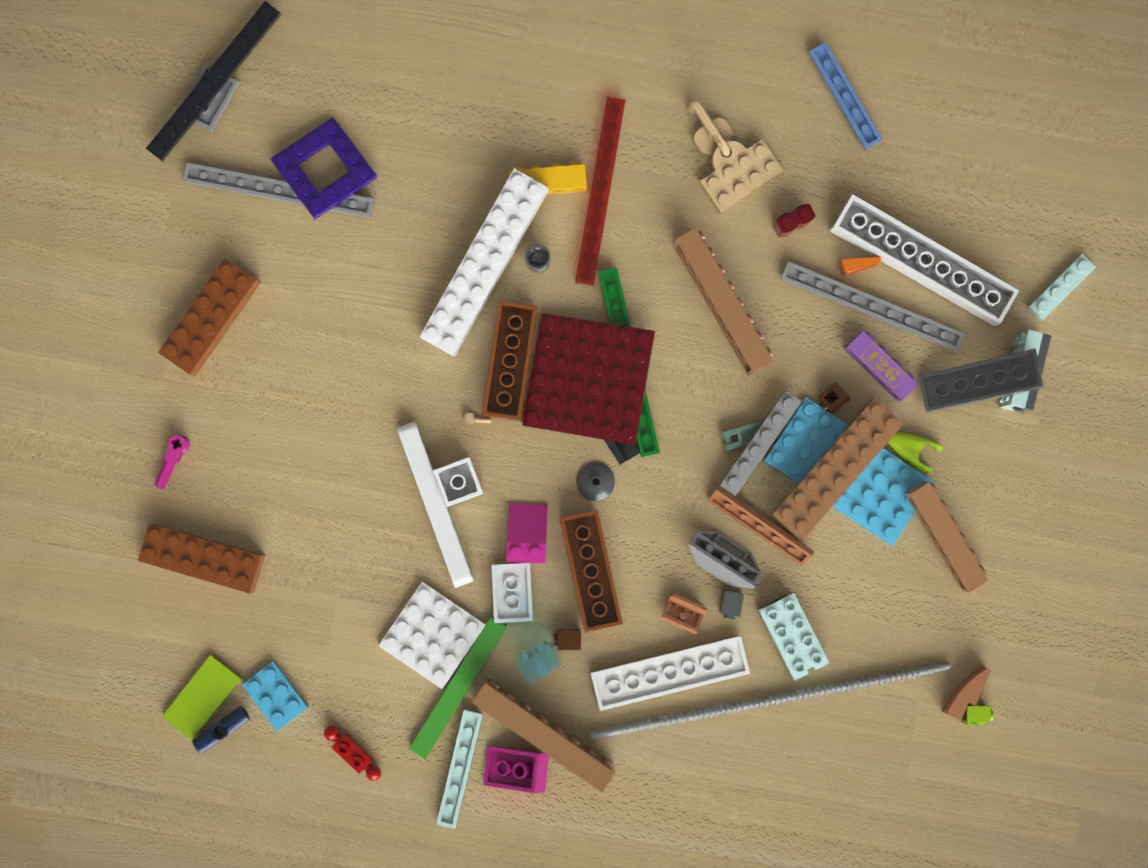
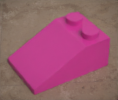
M509 504L506 562L545 563L548 505Z
M487 746L483 785L534 794L545 792L549 756L544 752Z

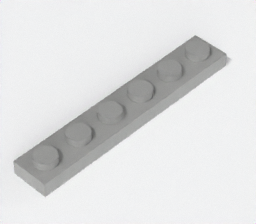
M787 391L783 392L719 486L734 496L738 494L800 405L801 401Z

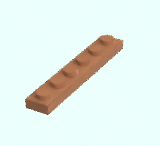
M718 486L709 497V503L799 565L803 566L813 555L814 551L721 486Z

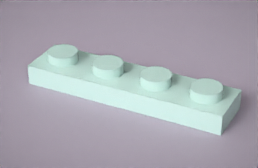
M1083 254L1079 255L1027 308L1040 321L1044 320L1096 267Z

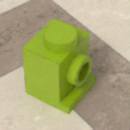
M968 704L962 717V723L967 726H971V722L973 725H984V722L993 721V710L991 706L986 704H976V706Z

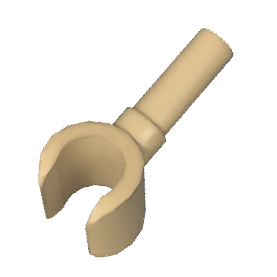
M473 412L464 414L466 424L491 423V418H475Z

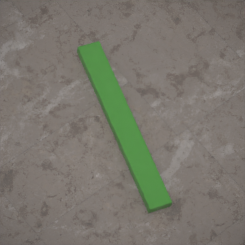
M492 616L489 618L409 750L424 759L427 758L507 628L505 624L494 623V618Z

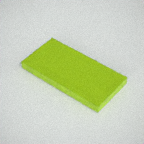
M211 654L162 717L189 739L193 740L242 678Z

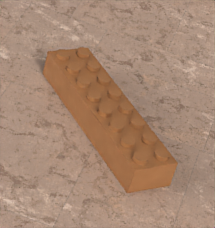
M695 227L676 238L673 247L746 373L750 376L771 364L774 355L770 348H766L763 344L764 338L759 330L756 331L753 327L754 321L751 315H746L743 309L745 307L740 297L737 298L735 296L733 284L724 277L725 271L722 265H717L714 260L716 257L711 247L708 248L706 246L704 234Z
M876 398L871 399L770 515L798 540H803L904 423Z
M487 679L474 697L473 704L600 792L604 791L614 776L615 769L610 759L605 756L601 758L593 747L582 745L581 739L574 734H571V736L566 734L565 728L558 723H555V725L550 723L549 717L542 712L537 714L533 711L532 705L526 701L522 703L517 700V695L512 691L507 690L506 692L501 689V684L496 680L491 679L490 681Z

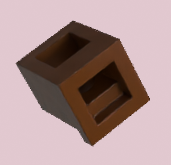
M836 381L818 396L822 401L819 405L826 412L830 410L832 413L851 400ZM832 398H837L834 403H831Z

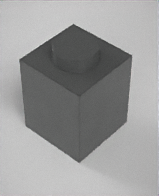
M723 590L719 613L724 614L723 618L735 620V616H741L744 594Z

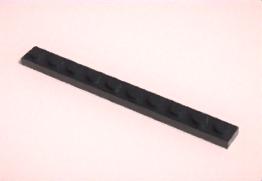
M264 1L146 147L150 153L162 162L165 160L281 16L277 9Z

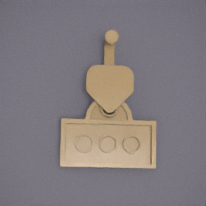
M694 99L689 103L687 111L691 114L696 113L704 125L695 132L694 142L701 153L712 155V167L714 169L713 173L699 181L719 213H722L783 171L763 139L746 149L741 143L732 141L733 131L723 118L711 120L698 99Z

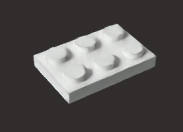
M530 563L491 565L494 623L533 621Z

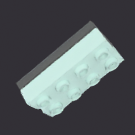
M1032 330L1019 333L1012 342V347H1014L1013 354L1036 349L1042 375L1051 335ZM1038 389L999 397V402H1001L1000 408L1019 413L1033 411Z
M789 592L757 609L793 680L809 674L807 670L810 668L817 670L829 664L794 593Z

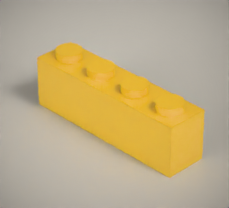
M572 162L568 166L552 164L550 165L551 167L544 168L542 165L532 166V169L514 167L516 170L548 187L549 191L547 194L587 191L585 164L580 162Z

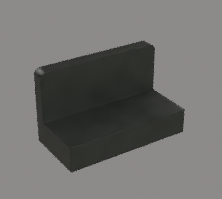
M604 440L619 465L640 453L636 445Z

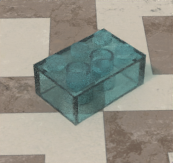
M543 640L536 644V648L531 652L527 649L519 654L516 666L526 685L562 667V660L552 641L547 642Z

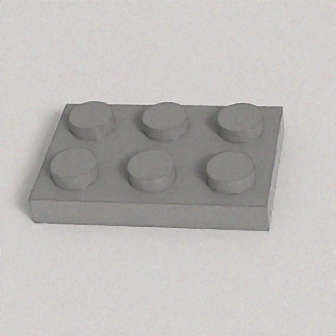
M207 64L203 66L188 95L209 71L211 66ZM230 78L194 123L213 133L240 83Z

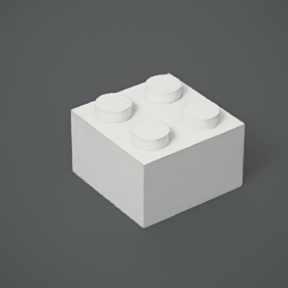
M470 457L433 470L446 507L484 494Z

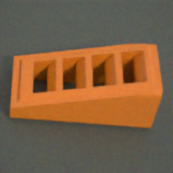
M881 257L841 259L838 265L842 276H847L876 266L882 259Z

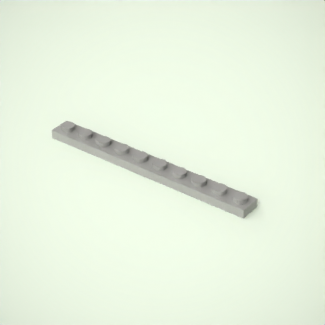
M186 163L183 182L303 205L286 181ZM315 187L318 192L322 190V188ZM351 195L329 211L371 218L374 198Z
M789 261L780 279L954 352H958L965 335L960 331Z

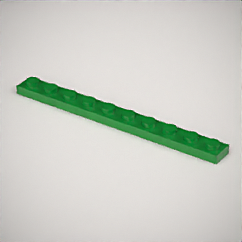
M617 267L598 271L610 324L631 327ZM646 391L637 436L641 457L660 453Z

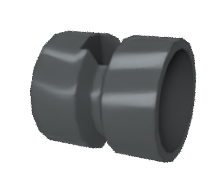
M535 244L528 248L525 258L529 270L535 273L546 271L550 265L548 249L540 244Z

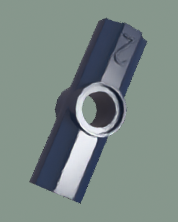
M239 706L193 739V746L200 754H203L250 720L249 714L242 706ZM218 725L225 728L224 735L218 733Z

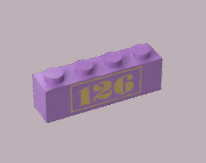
M861 331L844 350L897 402L902 401L918 385L915 382L916 378L910 372L906 373L901 368L902 364L897 359H892L888 355L889 352L882 345L878 346L874 342L875 338L869 332Z

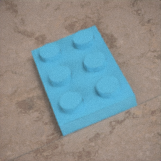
M272 661L242 684L276 731L309 707L275 661Z

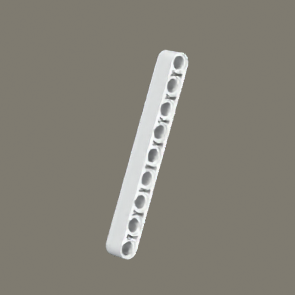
M415 421L397 427L398 434L453 584L457 588L473 582L472 573L439 489L418 426Z

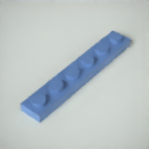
M825 42L809 51V56L863 149L867 150L881 142L883 139L827 43Z

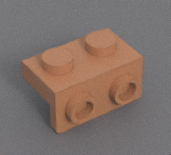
M672 593L667 600L661 619L693 634H697L708 608L698 601L686 599L682 594Z

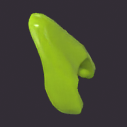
M898 431L887 443L908 465L924 473H932L933 471L931 466H926L919 462V454L924 445L927 444L935 448L937 452L944 449L931 438Z

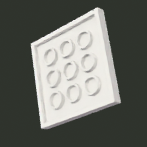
M422 581L378 646L443 689L486 624Z

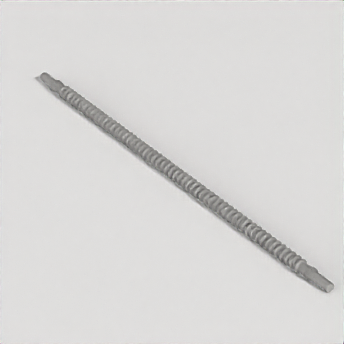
M949 662L935 665L925 664L922 667L916 666L915 669L910 667V670L905 668L904 671L899 669V672L894 670L893 673L889 671L888 674L885 672L882 675L878 673L877 676L872 674V677L868 675L866 678L862 676L861 679L856 677L855 680H844L843 683L839 681L838 684L834 682L833 685L828 683L827 686L825 684L822 687L817 685V688L812 686L811 689L808 687L806 690L801 688V691L796 689L795 692L790 690V693L785 691L784 694L779 692V695L774 693L771 696L769 694L768 697H757L755 700L752 698L750 701L746 699L745 702L741 700L740 703L735 701L734 704L730 702L729 705L724 703V706H721V704L718 707L713 705V708L708 706V709L703 707L702 710L697 708V711L693 709L691 712L686 710V713L681 711L680 714H669L668 717L664 715L663 718L658 716L657 719L653 717L652 720L647 718V721L642 719L641 722L636 720V723L631 721V724L626 722L625 725L620 723V726L610 725L605 729L590 731L591 739L610 736L611 738L618 734L624 735L625 732L629 734L630 731L635 733L636 730L640 732L641 729L646 731V728L651 730L652 727L657 729V726L662 728L663 725L668 727V724L672 726L674 723L678 725L679 722L684 724L685 721L690 722L691 719L693 721L697 718L701 720L702 717L706 719L707 716L710 718L713 715L717 717L718 714L723 716V713L728 715L729 712L734 714V711L739 713L740 710L744 712L745 709L750 711L751 708L755 710L756 707L761 709L764 706L766 708L767 705L772 706L774 703L778 705L779 702L783 704L784 701L789 703L790 700L794 702L795 699L800 701V698L803 700L806 697L811 699V696L816 698V695L821 697L822 694L827 696V693L831 695L833 692L838 694V691L843 693L844 690L860 689L861 686L866 688L867 685L871 687L872 684L876 686L877 683L882 685V682L887 684L888 681L893 683V680L898 682L899 679L903 681L904 678L909 680L910 677L914 679L915 676L918 678L921 675L930 676L935 672L950 670L951 667Z

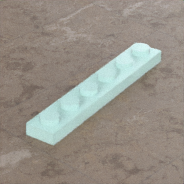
M467 709L463 711L436 825L456 828L483 713Z

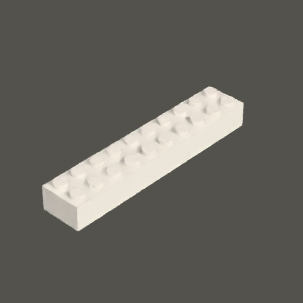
M515 168L513 169L422 331L420 338L456 357L549 191L548 187Z
M853 194L847 200L830 230L833 234L871 256L881 257L883 263L992 326L1001 324L1019 292L1016 288Z

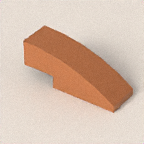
M981 667L969 675L955 689L942 712L962 720L968 703L976 706L991 670Z

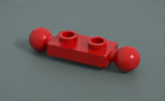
M334 725L325 728L324 737L329 741L336 742L331 748L358 774L365 770L366 777L370 781H376L381 777V769L376 765L371 766L369 764L374 758L350 735L345 732L340 736L339 729Z

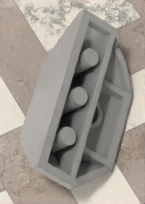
M697 530L688 545L696 564L729 586L754 589L762 575V571L758 568L752 553L719 531Z

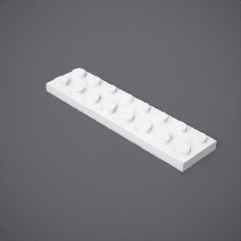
M740 635L591 672L600 711L750 674Z

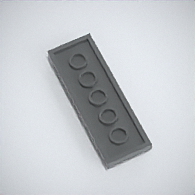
M1036 349L919 375L927 413L1044 388Z

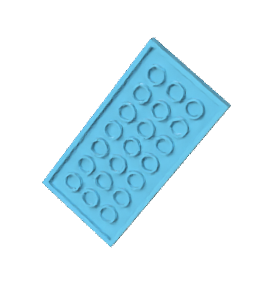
M806 397L764 459V462L798 483L848 424L833 414L826 412L822 407ZM883 448L832 507L893 546L915 512L904 493L922 481L934 483V481Z

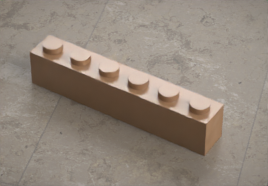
M922 481L904 494L961 590L970 593L988 581L985 576L987 573L983 566L977 563V556L967 546V539L964 534L958 531L956 520L949 516L946 510L948 507L936 494L938 490L935 485Z

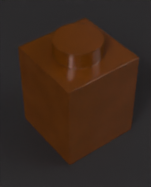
M558 629V634H554V645H558V650H581V629Z

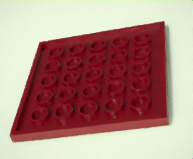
M542 313L522 426L636 445L655 331Z

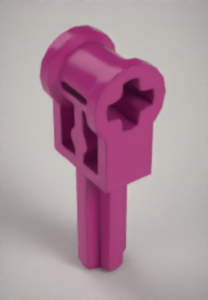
M174 435L169 439L168 449L163 458L165 461L154 483L156 487L160 489L166 487L175 465L179 464L183 454L189 449L190 442L186 437ZM180 441L182 447H178V445H176V442Z

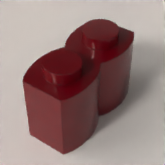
M803 204L793 212L779 216L774 222L773 227L778 237H785L790 235L795 229L804 228L809 225L816 215L810 204Z

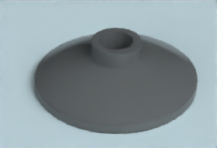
M601 463L586 465L581 469L577 477L579 492L591 501H600L607 498L615 486V478L612 471ZM598 478L600 480L599 485H593L592 480Z

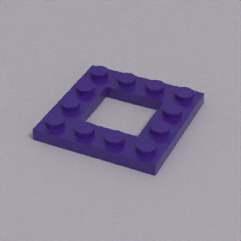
M333 117L270 158L275 168L314 220L377 179L376 173ZM330 145L349 172L318 192L299 167V164Z

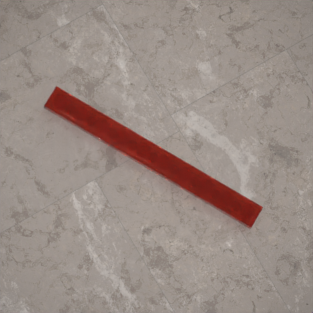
M607 97L575 279L577 284L594 286L626 101L624 99Z

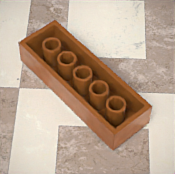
M224 258L158 353L188 374L196 376L256 291L260 282Z
M499 301L482 412L483 417L521 422L538 311L537 306Z
M598 510L560 518L585 633L622 625V617Z
M149 523L137 561L250 594L255 591L265 555L156 523Z

